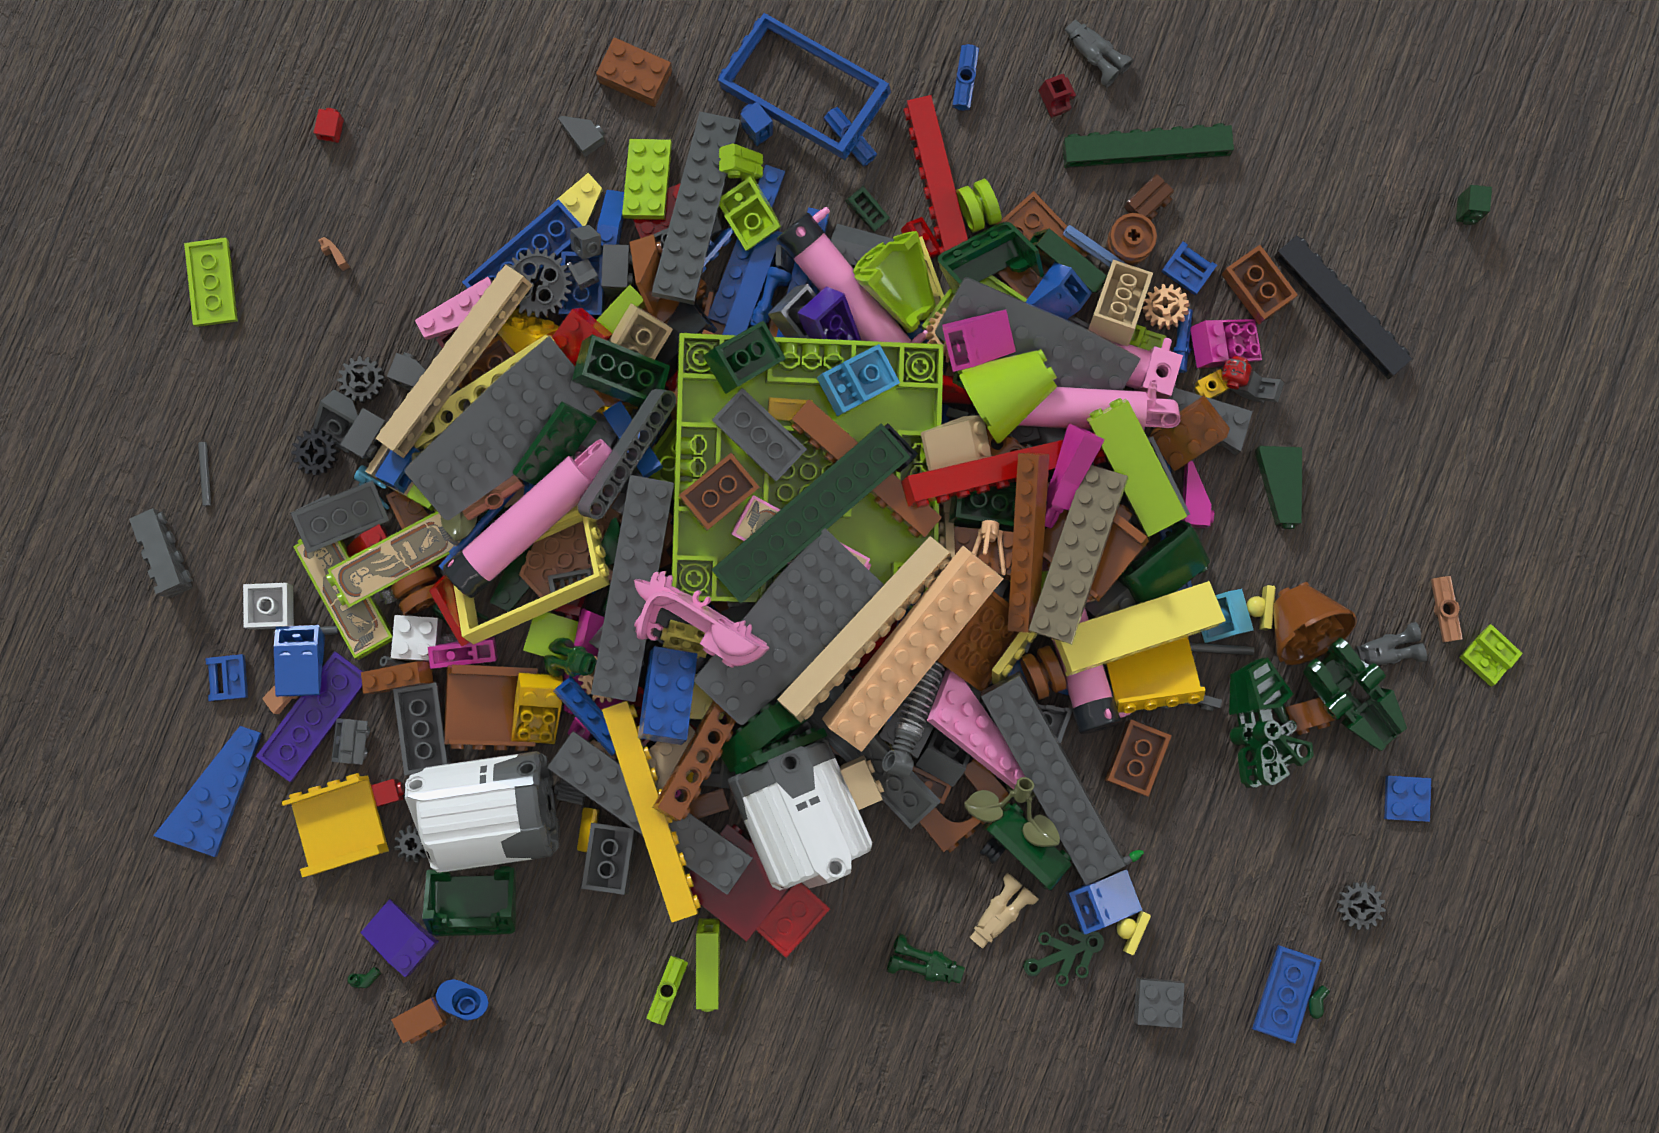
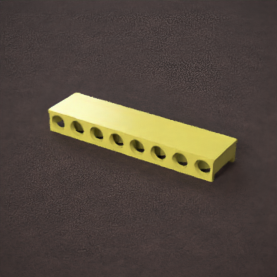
M1210 581L1079 623L1072 645L1059 640H1055V643L1067 671L1065 674L1070 676L1215 628L1226 620Z

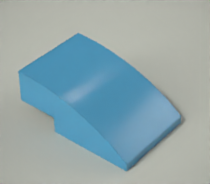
M880 344L816 377L837 417L900 383Z

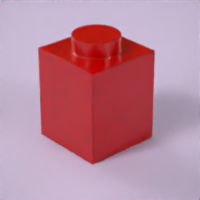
M326 108V110L318 109L313 133L319 140L339 143L344 121L339 111L333 108Z
M391 779L371 785L377 807L403 800L402 795L405 794L402 782H398V779Z

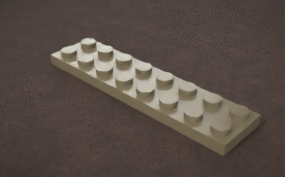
M1090 466L1075 492L1029 627L1030 632L1072 645L1128 480L1127 475Z

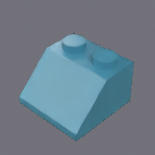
M1242 589L1215 595L1226 621L1215 628L1202 632L1205 643L1254 630Z

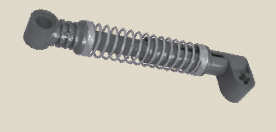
M938 661L932 665L914 687V691L910 692V694H913L912 698H905L911 701L910 704H903V706L908 708V711L901 710L902 713L906 714V717H898L904 723H896L894 731L896 734L895 738L897 739L894 740L896 745L892 746L894 750L889 751L882 762L884 771L902 779L907 778L913 770V760L909 755H913L914 745L921 740L924 728L921 725L927 723L923 718H928L929 716L927 711H931V708L928 705L933 704L930 698L935 697L933 692L938 690L935 685L940 684L938 678L942 677L940 672L944 671L942 664Z

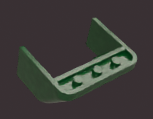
M1009 222L999 223L941 253L938 257L940 269L954 295L965 277L979 282L1006 267L1018 273L1031 268L1040 278L1044 276L1039 250Z
M1006 803L1001 808L1003 811L1002 818L995 822H987L982 829L988 831L1042 884L1041 886L1044 889L1051 891L1072 865L1069 862L1072 858L1063 849L1059 852L1054 846L1041 847L1028 842L1022 831L1024 824L1028 822L1022 816L1024 811L1015 803L1013 805Z

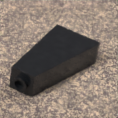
M680 302L667 322V325L673 330L655 360L670 366L667 380L678 370L680 333L702 334L703 330L712 333L717 331V328L696 302L694 305Z

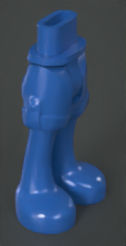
M769 267L764 294L753 311L750 327L763 320L766 325L769 323L770 317L768 313L773 309L771 305L773 294L778 286H789L792 279L790 273L776 267Z

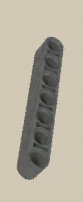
M654 389L649 393L580 499L578 512L582 516L600 519L605 515L675 407L676 395L672 391Z

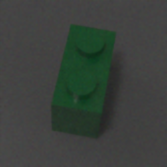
M1470 185L1461 193L1457 201L1456 221L1463 222L1464 225H1475L1490 212L1492 187Z

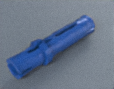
M1188 309L1189 314L1184 315V322L1180 320L1178 322L1177 342L1173 350L1174 353L1183 355L1178 373L1187 372V360L1191 352L1189 340L1192 309Z

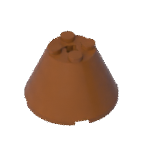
M1304 582L1293 589L1285 588L1278 593L1279 598L1273 605L1277 657L1280 662L1284 661L1286 665L1305 663L1325 654L1329 650L1327 647L1339 637L1345 640L1357 623V617L1351 610L1314 589L1308 582Z

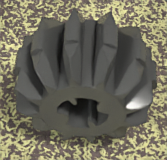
M407 826V832L404 830L399 831L402 838L395 837V841L400 842V845L394 847L395 850H402L398 854L399 858L406 855V862H410L412 857L414 862H419V855L422 858L427 857L416 827L414 831L412 826ZM412 840L417 844V847H414L413 850L411 849L412 845L409 844V841Z

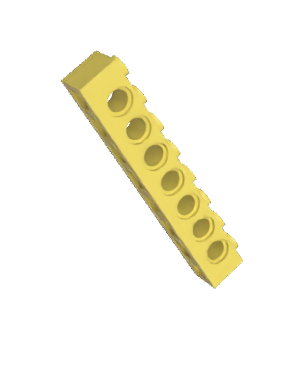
M545 335L451 395L430 422L435 425L434 433L430 434L427 426L414 444L415 448L425 449L464 411L463 404L466 400L472 403L481 395L483 389H487L500 375L550 335ZM449 411L453 414V420L450 423L446 421V414Z

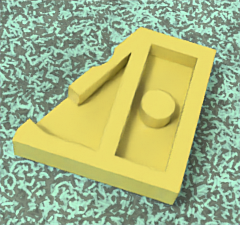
M587 173L558 199L582 226H586L603 190L593 177Z

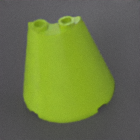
M917 231L893 237V242H888L886 245L884 242L878 244L857 262L853 270L856 281L907 333L914 332L920 324L919 320L928 318L936 307Z
M1042 349L989 361L958 371L971 401L997 444L1002 442L1057 388L1054 382L1057 376L1051 367L1047 368L1044 362L1047 361V358Z

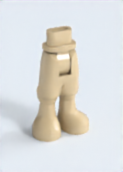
M1008 872L1003 878L1005 884L1003 891L991 900L978 925L974 927V933L970 936L981 948H984L988 942L992 943L995 937L1002 933L1012 922L1016 921L1019 911L1027 904L1034 905L1039 900L1030 890L1023 887L1014 902L1007 906L1011 897L1023 886Z

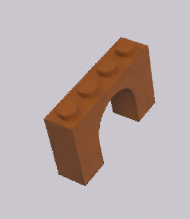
M975 758L968 763L963 775L975 788L976 792L980 790L990 791L998 797L999 803L1009 795L991 771ZM935 807L919 823L942 852L948 850L950 853L959 846L957 842L963 836L967 839L976 832L975 826L980 822L982 825L987 822L978 820L973 816L963 822H952L943 817Z

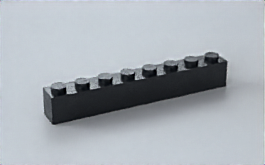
M1296 235L1275 254L1274 258L1387 379L1393 377L1412 360L1409 356V351L1395 341L1394 335L1380 325V320L1366 310V305L1361 300H1357L1352 295L1351 289L1337 279V274L1323 264L1321 256L1310 250L1309 244L1305 239L1299 238Z

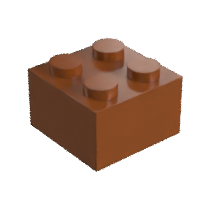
M436 996L391 1019L401 1041L403 1043L410 1041L413 1044L427 1036L425 1031L429 1030L430 1033H433L447 1025L445 1021L451 1017L449 1013L440 1008Z

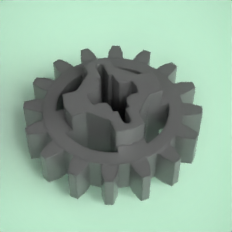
M358 356L357 361L350 358L351 364L344 363L343 366L346 369L344 371L339 370L342 378L337 379V381L343 384L339 389L346 391L345 396H352L354 402L359 398L362 403H365L367 397L373 401L372 395L376 394L379 396L380 393L377 390L379 388L384 389V386L380 383L386 380L384 376L380 375L384 372L383 369L377 368L379 364L376 361L371 363L369 357L365 361L361 356ZM351 375V381L348 384V378ZM356 375L364 378L367 382V385L359 381V378L356 377ZM375 375V382L372 384V377ZM361 390H368L366 392L359 393Z
M1354 882L1353 888L1345 886L1347 892H1340L1339 894L1343 898L1336 901V903L1341 904V908L1337 909V912L1343 913L1340 919H1348L1347 926L1350 927L1355 923V929L1358 930L1361 929V926L1368 930L1369 924L1377 926L1375 920H1382L1383 917L1379 914L1386 911V909L1381 907L1385 900L1379 899L1382 893L1380 891L1374 892V885H1370L1367 888V883L1362 882L1361 886ZM1354 893H1356V896L1353 899L1349 900V898ZM1369 895L1372 897L1374 904L1370 901ZM1362 903L1365 906H1369V908H1358L1353 904ZM1348 907L1353 912V917L1350 915ZM1373 912L1372 915L1366 919V915Z

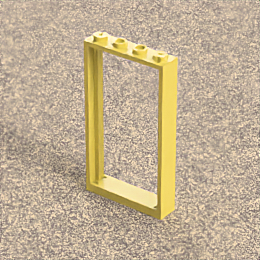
M577 505L535 541L537 542L583 521L594 572L589 577L478 625L474 598L465 596L454 586L462 637L472 644H476L610 585L608 578L610 575L609 569L604 559L606 553L600 541L602 534L596 522L598 519L582 516L578 512Z

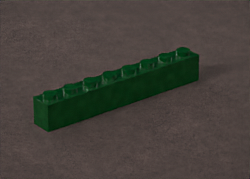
M1224 123L1214 124L1212 127L1195 125L1192 128L1186 129L1182 126L1173 127L1171 130L1154 128L1142 132L1141 129L1131 130L1130 133L1112 131L1101 135L1099 132L1090 133L1088 136L1070 134L1064 138L1062 143L1064 168L1230 156L1234 150L1232 125L1225 126Z

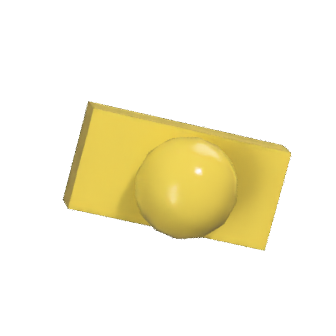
M1267 585L1263 587L1262 597L1254 596L1247 601L1249 614L1253 617H1260L1259 630H1269L1272 628L1275 586Z
M1140 911L1136 921L1131 918H1124L1117 923L1116 930L1118 935L1123 939H1128L1123 951L1131 955L1135 954L1151 916Z

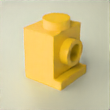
M1221 369L1198 380L1194 384L1195 393L1212 399L1226 392L1229 388L1226 386L1227 383L1221 379ZM1209 382L1213 383L1214 389L1209 388Z

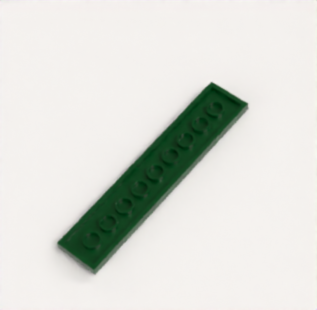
M882 423L879 424L711 570L741 604L818 538L824 528L828 529L905 463L910 456Z

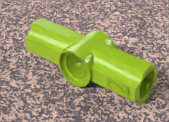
M670 956L646 1019L657 1024H665L687 968V961ZM663 985L672 986L673 994L671 996H665L662 993Z

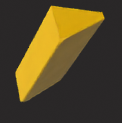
M583 808L577 845L578 851L587 852L591 823H598L599 809Z

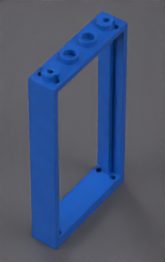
M765 13L755 21L752 31L743 38L741 47L732 54L730 63L726 69L721 70L718 77L720 87L724 91L747 104L753 105L758 102L769 117L843 160H846L891 93L889 83ZM768 29L875 89L839 143L732 82Z

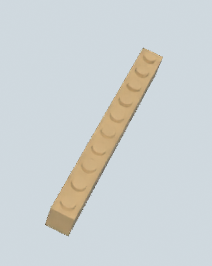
M506 264L498 272L496 278L472 307L464 321L459 324L458 329L445 343L443 349L433 359L431 365L421 375L419 381L407 394L398 409L394 411L386 425L380 430L376 437L378 441L404 459L533 286L523 275Z
M930 536L777 699L779 703L798 721L802 722L803 719H808L813 714L817 704L824 702L828 698L830 690L843 682L845 679L844 675L850 669H855L860 663V658L865 653L871 652L876 645L875 642L880 637L886 636L891 629L890 626L896 620L899 621L905 615L906 609L920 599L921 593L926 588H929L936 577L952 560L950 552Z

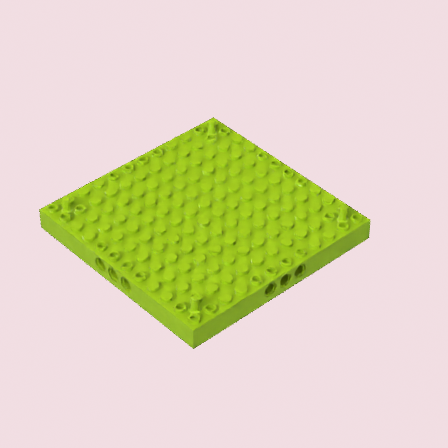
M680 333L672 586L692 597L694 592L700 590L699 601H704L709 596L711 601L739 602L711 569L744 542L732 535L731 532L751 495L707 531L678 497L727 455L732 453L760 487L753 495L780 510L833 465L824 457L826 453L822 449L816 450L808 443L809 438L805 434L799 435L792 429L790 421L777 420L807 450L775 482L711 421L741 388L750 394L767 412L769 397L813 400L816 406L857 442H860L879 424L882 423L884 426L887 423L890 424L918 453L916 458L901 472L895 470L893 472L902 481L909 475L928 471L921 432L941 425L944 344L774 337L786 359L725 394L703 355L736 335ZM880 344L900 383L837 417L816 377ZM869 493L827 530L842 544L870 558L869 563L871 567L869 571L885 585L930 536L938 542L939 522L926 537L921 538L918 536L916 538L908 532L907 529L909 527L903 521L898 523L891 516L892 512L887 507L881 508L874 501L876 497ZM937 500L929 502V506L939 514V503H937ZM787 564L743 602L756 603L774 579L785 569Z

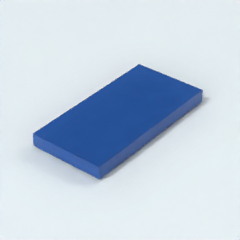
M1278 945L1252 1027L1253 1030L1294 1044L1296 1043L1321 959Z

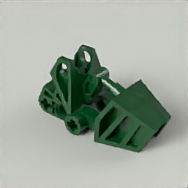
M1339 637L1328 648L1329 650L1325 653L1324 660L1320 662L1318 659H1314L1306 666L1303 674L1325 704L1323 707L1327 713L1335 720L1344 715L1346 719L1341 724L1380 752L1394 738L1407 729L1394 691L1378 686L1386 678L1382 669L1375 663L1369 665L1363 662L1352 647L1343 638ZM1354 680L1358 681L1370 697L1363 704L1348 691L1353 685Z
M1268 657L1254 660L1230 674L1229 715H1237L1239 726L1231 730L1230 740L1236 746L1245 745L1244 748L1239 750L1238 764L1240 780L1246 788H1256L1262 784L1265 786L1275 785L1290 775L1286 768L1289 764L1295 763L1297 766H1303L1314 757L1312 742L1289 737L1297 729V724L1295 721L1288 719L1284 703L1294 694ZM1271 709L1274 710V713H1277L1280 723L1273 720ZM1258 712L1260 721L1255 722L1254 713ZM1301 745L1307 748L1308 753L1306 757L1300 755L1299 748ZM1248 750L1253 755V760L1251 762H1248L1245 758V754ZM1249 776H1254V780H1249Z

